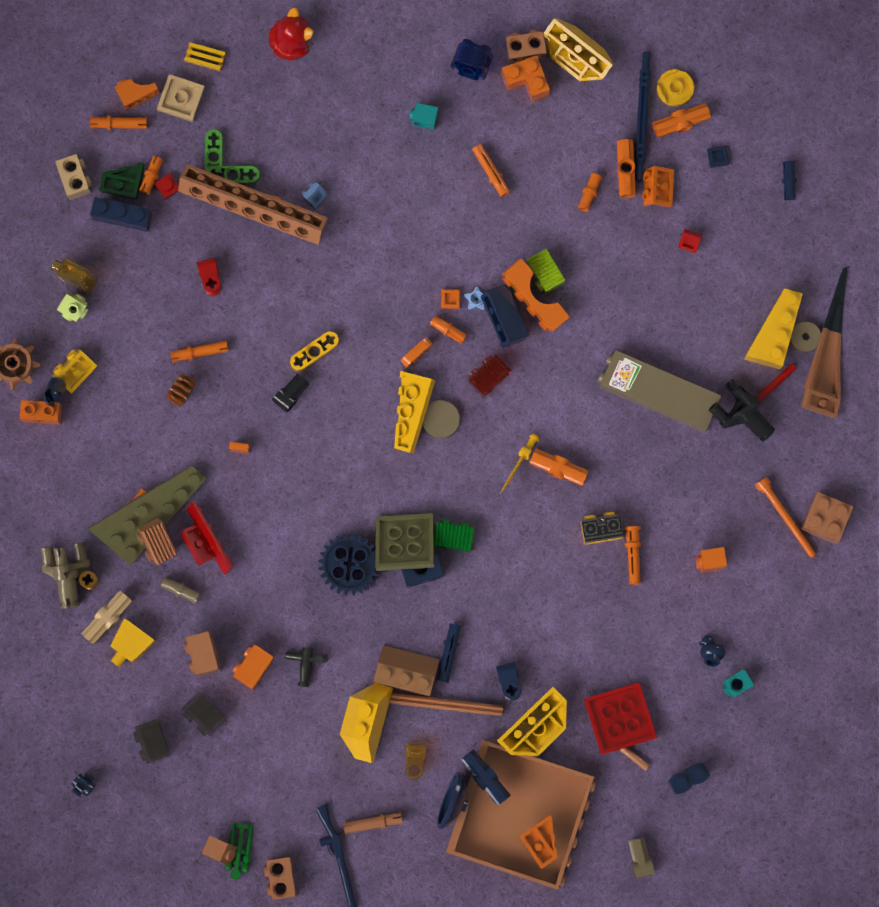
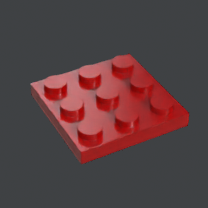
M640 682L583 699L600 755L657 739Z

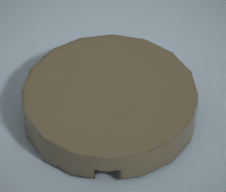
M437 400L428 405L422 425L424 430L432 437L444 439L455 433L459 426L460 416L452 403Z

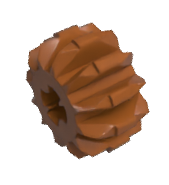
M180 374L168 391L167 399L174 405L183 406L194 390L196 382L188 375Z

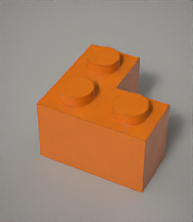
M538 56L502 67L501 74L507 91L525 85L531 102L549 96L550 89Z

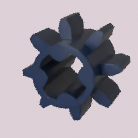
M80 773L71 783L74 787L72 792L78 797H81L82 794L87 797L96 786L92 783L94 778L88 773L84 776Z

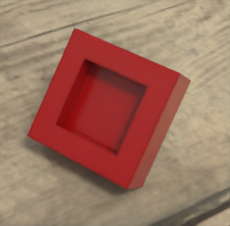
M170 173L154 183L165 200L177 193L179 185Z
M684 228L678 248L696 254L702 234Z

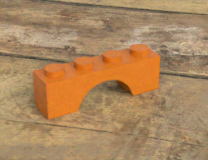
M522 258L517 259L501 273L504 283L508 287H513L516 291L514 294L517 299L527 304V311L533 317L536 315L540 320L538 324L544 331L553 332L570 317L558 302L543 304L534 298L530 290V280L533 271Z

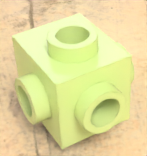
M68 291L57 310L63 313L62 316L68 321L74 320L77 322L79 318L83 319L88 311L86 309L87 302H85L86 299L78 293L74 295Z

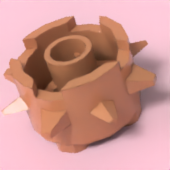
M17 338L13 339L12 344L4 345V347L0 346V381L8 383L11 390H14L16 385L25 382L33 383L31 376L33 375L34 368L40 367V363L35 362L31 356L34 347L23 348L18 344ZM13 361H16L18 363L17 366L12 368L10 365L14 364Z

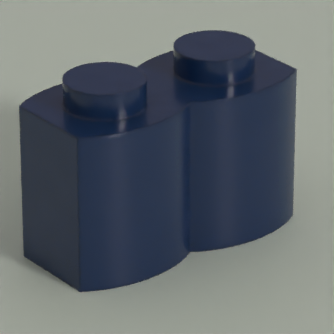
M697 763L690 766L685 772L672 776L668 780V784L674 794H681L688 791L692 785L706 781L710 774L704 763Z

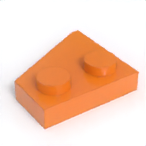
M551 815L519 836L541 869L558 858Z

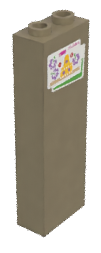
M615 350L613 355L609 354L605 363L609 366L606 372H601L598 382H601L599 388L703 433L706 432L713 416L708 410L714 403L719 402L721 395Z

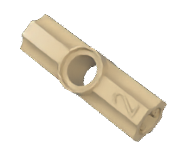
M120 590L107 605H104L96 613L95 619L81 634L94 645L107 630H110L119 621L120 615L133 601Z

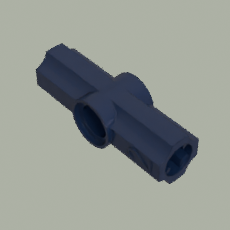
M474 749L461 759L462 763L473 775L475 782L483 791L485 790L497 806L511 796L498 780L497 774L488 764L484 763Z

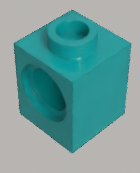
M416 103L415 109L411 108L409 117L412 120V126L435 130L438 107Z
M745 669L723 681L724 686L722 688L728 697L731 695L732 698H735L753 687L754 684ZM734 679L741 682L742 687L740 690H735L732 687Z

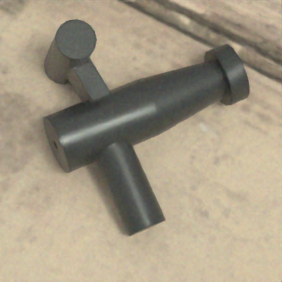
M302 647V653L286 651L285 659L300 661V682H298V686L309 687L308 679L312 662L326 663L328 661V658L323 655L313 657V648Z

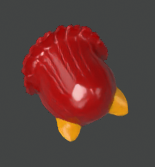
M296 7L289 10L287 16L278 20L268 34L270 49L274 50L273 53L288 61L296 60L308 53L309 46L307 41L314 34V31L309 28L307 20L299 16V11Z

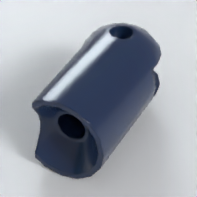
M58 377L49 380L44 393V402L47 405L54 406V400L57 403L61 402L66 388L64 380Z

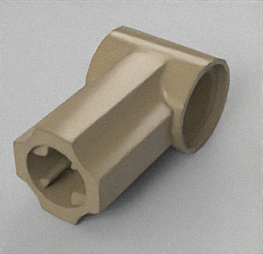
M645 838L628 841L635 879L655 875Z

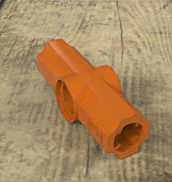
M704 103L687 110L685 108L677 110L668 117L652 122L657 138H661L674 132L681 133L689 130L693 125L710 120L711 115L708 106Z
M621 139L616 141L619 197L632 198L636 196L633 140ZM623 165H628L631 168V171L624 172L622 171L621 167Z
M535 449L529 463L532 466L547 471L553 477L562 480L566 479L580 486H583L589 472L570 463L569 460L561 456H553L539 449Z

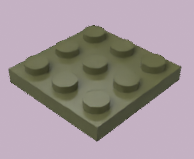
M433 513L376 517V571L434 567Z

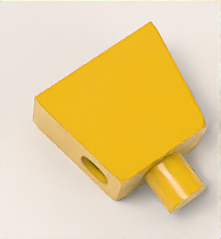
M124 619L110 645L117 651L110 661L119 668L126 659L135 663L156 641L130 621Z

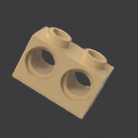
M77 154L55 161L69 200L91 193L89 187H92L89 176L85 177L83 170L86 169L83 158L79 159ZM70 165H76V169L74 171H67ZM76 182L83 183L81 188H73Z

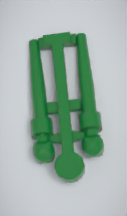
M237 823L232 825L229 844L234 845L236 828H240L238 847L235 851L237 853L236 861L232 860L230 865L225 864V869L231 870L232 864L235 865L234 870L231 872V878L234 880H238L241 877L239 865H243L241 868L243 872L249 871L248 864L251 860L250 851L253 833L252 825ZM244 829H249L246 849L241 850ZM241 854H245V856H243V861L240 862Z

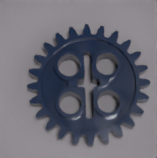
M344 533V539L342 540L337 535V542L330 539L331 546L324 545L327 552H320L324 559L318 560L319 563L323 564L318 569L325 572L321 575V578L327 577L325 585L331 583L330 590L337 587V594H340L342 590H344L345 596L348 595L349 591L355 596L356 590H359L362 594V588L365 587L369 590L368 583L375 584L372 578L379 577L375 572L376 551L372 552L375 546L374 544L368 546L369 539L362 542V535L355 539L354 533H352L351 538H348L346 533ZM350 548H353L352 563L355 564V566H351L350 580L347 582L346 576L348 569L347 566L344 564L348 563L349 550ZM339 549H343L347 554L345 558L339 559L336 557V552ZM359 551L366 554L365 559L362 561L355 559V554ZM335 569H343L344 575L341 578H336L333 574ZM357 570L363 572V578L360 580L353 578V573Z

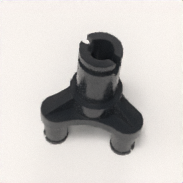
M731 379L726 383L725 389L735 397L736 403L732 410L727 413L716 402L708 411L720 421L719 424L724 429L744 424L762 442L767 440L774 433L775 428L770 426L771 424L757 410L760 400L755 395H752L742 384L738 385L734 379Z

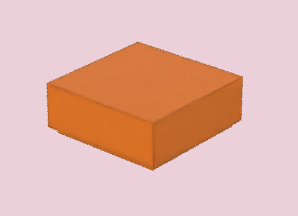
M441 289V309H460V290Z
M231 441L229 450L249 454L250 446L245 443Z

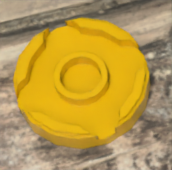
M672 69L661 75L656 90L658 97L663 103L668 106L678 107L686 104L691 99L694 92L693 79L685 71Z

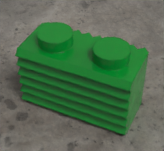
M441 520L440 523L436 522L434 547L471 552L475 528L471 527L469 523L452 525V521Z

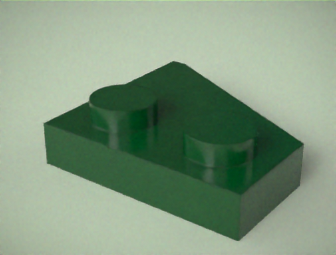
M138 163V165L131 167H122L115 171L103 172L99 191L137 200L145 166L144 163Z

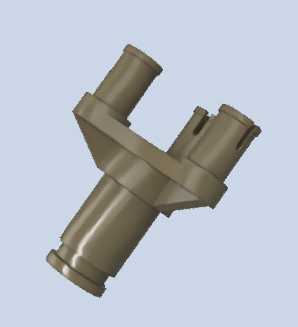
M86 542L73 543L76 560L73 563H67L66 547H61L60 550L59 547L53 548V546L40 548L43 565H41L42 572L57 580L61 609L69 607L68 599H70L71 608L80 606L76 578L90 566V559L87 558Z

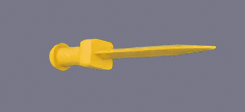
M537 434L529 435L530 439L527 444L520 449L518 455L521 457L507 478L500 494L509 484L522 461L529 459L532 448L536 442H539Z

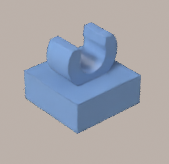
M315 182L314 184L310 183V188L306 192L302 191V194L307 202L316 209L328 195Z

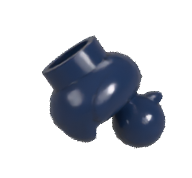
M706 635L702 638V641H699V645L702 646L700 655L707 666L715 667L724 658L725 649L722 645L714 644L715 640L712 636Z

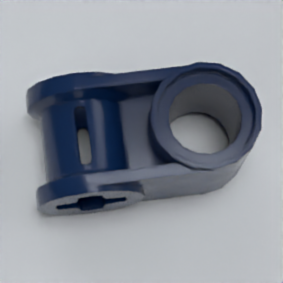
M515 662L496 666L505 698L510 701L517 700L520 697L521 690ZM511 686H513V689H517L514 696L506 693Z

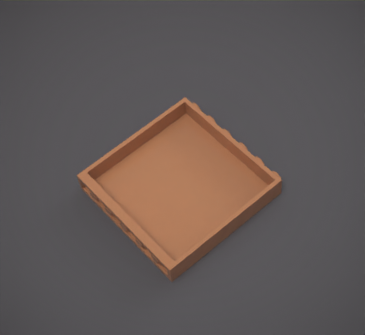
M482 740L478 755L486 765L488 764L499 777L498 780L511 796L497 806L485 790L483 791L475 782L471 774L465 798L468 804L464 812L461 811L457 817L446 853L558 890L559 886L563 887L566 876L563 875L565 867L569 868L572 857L569 854L571 848L575 849L578 838L575 836L577 830L581 831L584 819H581L583 811L587 812L590 800H587L589 792L593 793L596 785V782L593 781L594 777L533 756L510 755L502 746ZM551 815L558 858L541 869L519 836Z

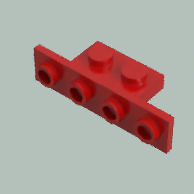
M194 501L186 510L195 525L182 530L180 535L198 566L215 558L225 575L233 568L232 561L222 549L220 540L215 537L211 524L204 518L201 507L197 506Z

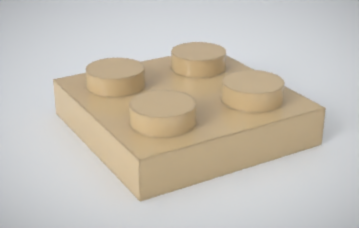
M169 74L157 111L193 122L205 86Z

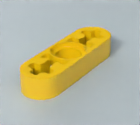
M331 331L326 332L298 351L290 359L291 367L295 371H303L334 350L339 344L337 334ZM326 337H334V344L328 343L324 346L327 350L323 351L322 346L318 342L322 341V344L327 342ZM311 347H318L320 354L316 357L309 354ZM306 352L307 357H308L311 361L308 362V361H307V358H306V359L302 362L303 366H301V367H300L299 365H296V366H295V365H294V364L296 363L295 359H296V358H298L299 360L303 359V358L305 357V356L303 355V353Z

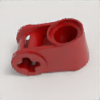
M215 257L198 261L197 267L205 292L210 296L218 295L221 291V283ZM211 282L214 283V288H213V289L210 288V283H211Z

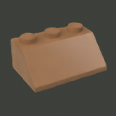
M383 645L373 682L430 697L440 659Z

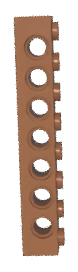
M187 164L180 176L178 192L319 245L326 231L328 217Z

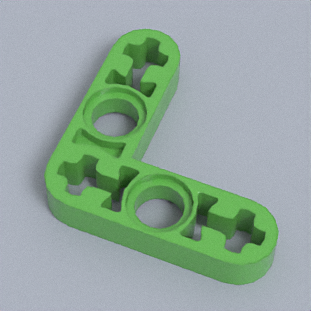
M215 129L207 132L205 137V171L209 173L216 171L218 175H222L221 171H224L225 179H228L227 175L230 171H236L238 177L230 181L241 185L256 184L260 180L259 170L254 166H223L222 134ZM214 134L219 138L216 140V148H213L212 140L209 139ZM213 152L219 154V159L216 162L209 160V155ZM240 171H243L244 175H248L250 171H253L256 176L253 177V180H250L248 176H243L244 180H241Z

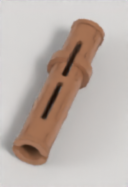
M402 813L379 814L380 816L343 822L345 835L381 827L386 829L387 826L403 824Z

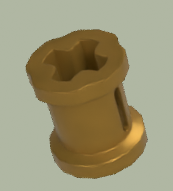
M85 571L80 575L79 582L85 589L92 590L98 586L99 579L93 572ZM90 576L93 579V582H90L88 585L85 582V579H88Z

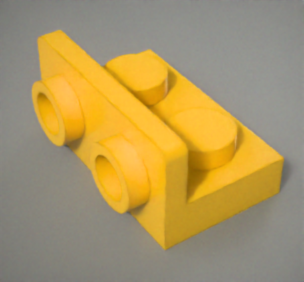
M78 348L69 352L66 356L67 360L63 364L57 365L52 375L53 378L58 377L64 380L66 389L71 394L97 367Z

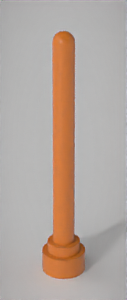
M766 477L755 484L758 491L761 490L762 493L766 494L808 556L814 557L816 552L772 491L769 478Z

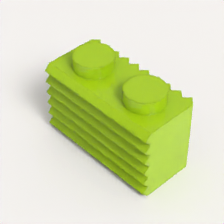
M547 249L526 260V264L533 271V275L537 280L534 283L539 292L543 291L546 295L565 284L563 275Z

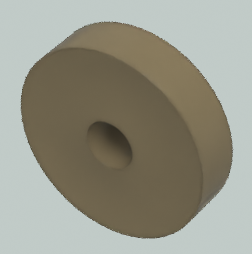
M801 322L794 326L790 342L799 352H812L818 346L821 332L815 324ZM807 334L809 336V339L804 340L802 338V335Z

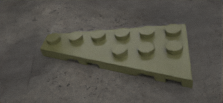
M190 465L164 483L158 484L149 492L143 493L123 505L114 513L103 517L102 520L94 525L88 526L87 529L131 565L146 548L145 544L141 545L137 537L139 535L137 528L157 518L165 526L207 478Z

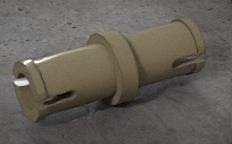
M165 576L160 586L175 593L176 597L181 596L194 604L200 595V592L185 586V583L182 582L180 584Z

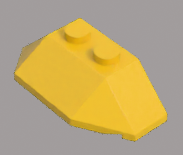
M554 18L544 32L550 58L579 81L602 80L614 65L603 47L572 24Z
M374 683L349 697L340 735L355 759L374 763L393 691L392 687Z
M552 687L497 742L510 755L539 756L566 730L567 700Z

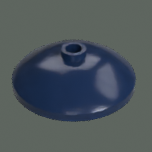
M456 772L449 783L440 807L437 828L443 829L456 820L461 811L464 812L468 804V801L465 800L466 785L464 777L460 772Z

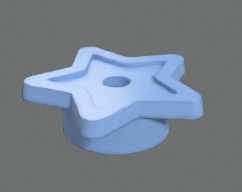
M475 287L473 292L464 294L465 298L469 301V310L475 307L484 310V304L480 297L483 293L480 292L478 287Z

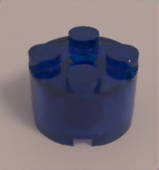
M463 39L457 46L450 66L453 71L454 68L459 70L458 74L472 80H478L479 77H482V80H485L493 60L491 48L487 45L480 46L469 39Z

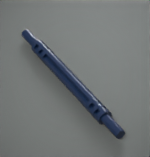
M643 52L642 70H640L639 102L634 158L636 163L635 181H643V165L646 163L649 88L651 81V70H649L650 52Z

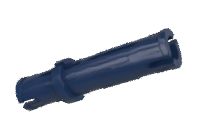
M449 623L447 638L443 643L445 647L437 678L438 681L449 683L456 647H459L457 642L461 628L460 625ZM452 635H454L451 650L449 651ZM448 655H449L448 664H447V668H446V672H445V666H446V662H447V657H448Z

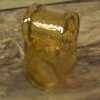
M406 742V775L411 780H418L423 775L426 743L414 745ZM410 767H419L420 773L417 776L410 775Z

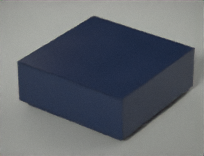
M726 146L707 149L710 168L729 165Z

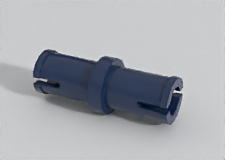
M795 161L782 162L784 200H796L795 183H797V178H795Z

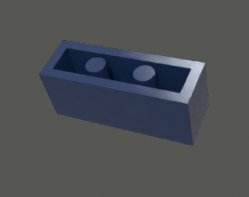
M94 197L90 216L95 221L148 232L152 212L148 208Z
M506 284L489 289L480 296L503 348L522 342L529 336L528 328L521 318L520 309L516 306L512 291Z

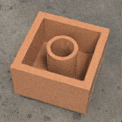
M817 492L813 497L800 530L837 544L841 539L853 506Z
M207 631L186 637L187 642L184 643L186 653L191 656L192 661H189L191 673L202 677L221 672L212 634Z

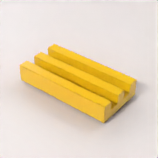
M190 42L184 60L185 62L221 71L226 52ZM192 49H196V50L204 51V52L211 53V54H214V55H218V56H221V58L214 57V56L207 55V54H203V53H200V52H196V51H193ZM194 55L197 57L218 62L219 64L215 65L212 63L191 58L190 56Z

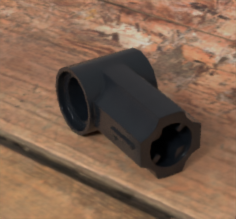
M297 373L285 388H281L275 394L272 401L287 413L310 384Z

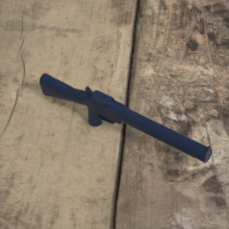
M326 803L315 810L329 834V837L319 839L321 847L327 845L328 851V845L333 844L335 854L331 855H335L348 907H358L355 903L339 838L341 832L336 833L331 824Z

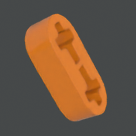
M425 337L401 359L402 364L409 368L433 346V343Z

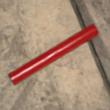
M790 364L756 396L760 400L759 403L796 370L793 364Z

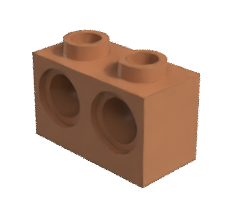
M532 30L522 35L520 33H512L506 37L509 64L534 56H538V59L546 58L547 52L543 31ZM533 41H537L540 44V46L534 48L530 45V43ZM519 44L522 48L520 50H513L512 45Z
M291 857L266 861L267 865H264L265 877H269L270 882L267 885L268 897L272 896V900L297 896ZM276 863L282 864L284 868L280 875L273 872V866ZM278 883L286 885L287 889L284 894L277 893L276 886Z

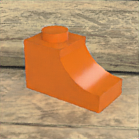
M132 79L121 80L114 87L126 111L160 94L155 83L139 85L134 83Z

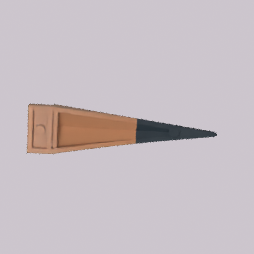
M847 268L842 269L805 382V393L801 406L830 418H837L841 401V331Z

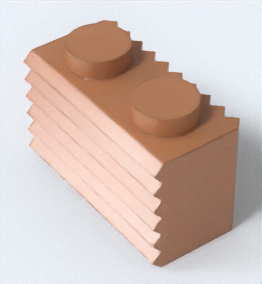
M159 518L137 528L139 531L137 537L141 545L145 544L147 548L145 554L150 562L153 561L156 565H159L177 556L165 526Z

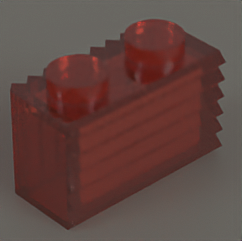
M497 354L493 357L491 355L487 356L482 361L483 366L479 370L477 368L473 369L468 375L470 377L468 383L483 399L511 373V369Z

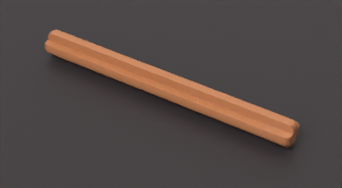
M392 693L389 702L390 704L502 716L503 706L397 693Z

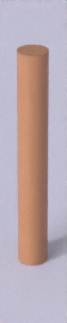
M628 747L619 750L646 771L650 764Z

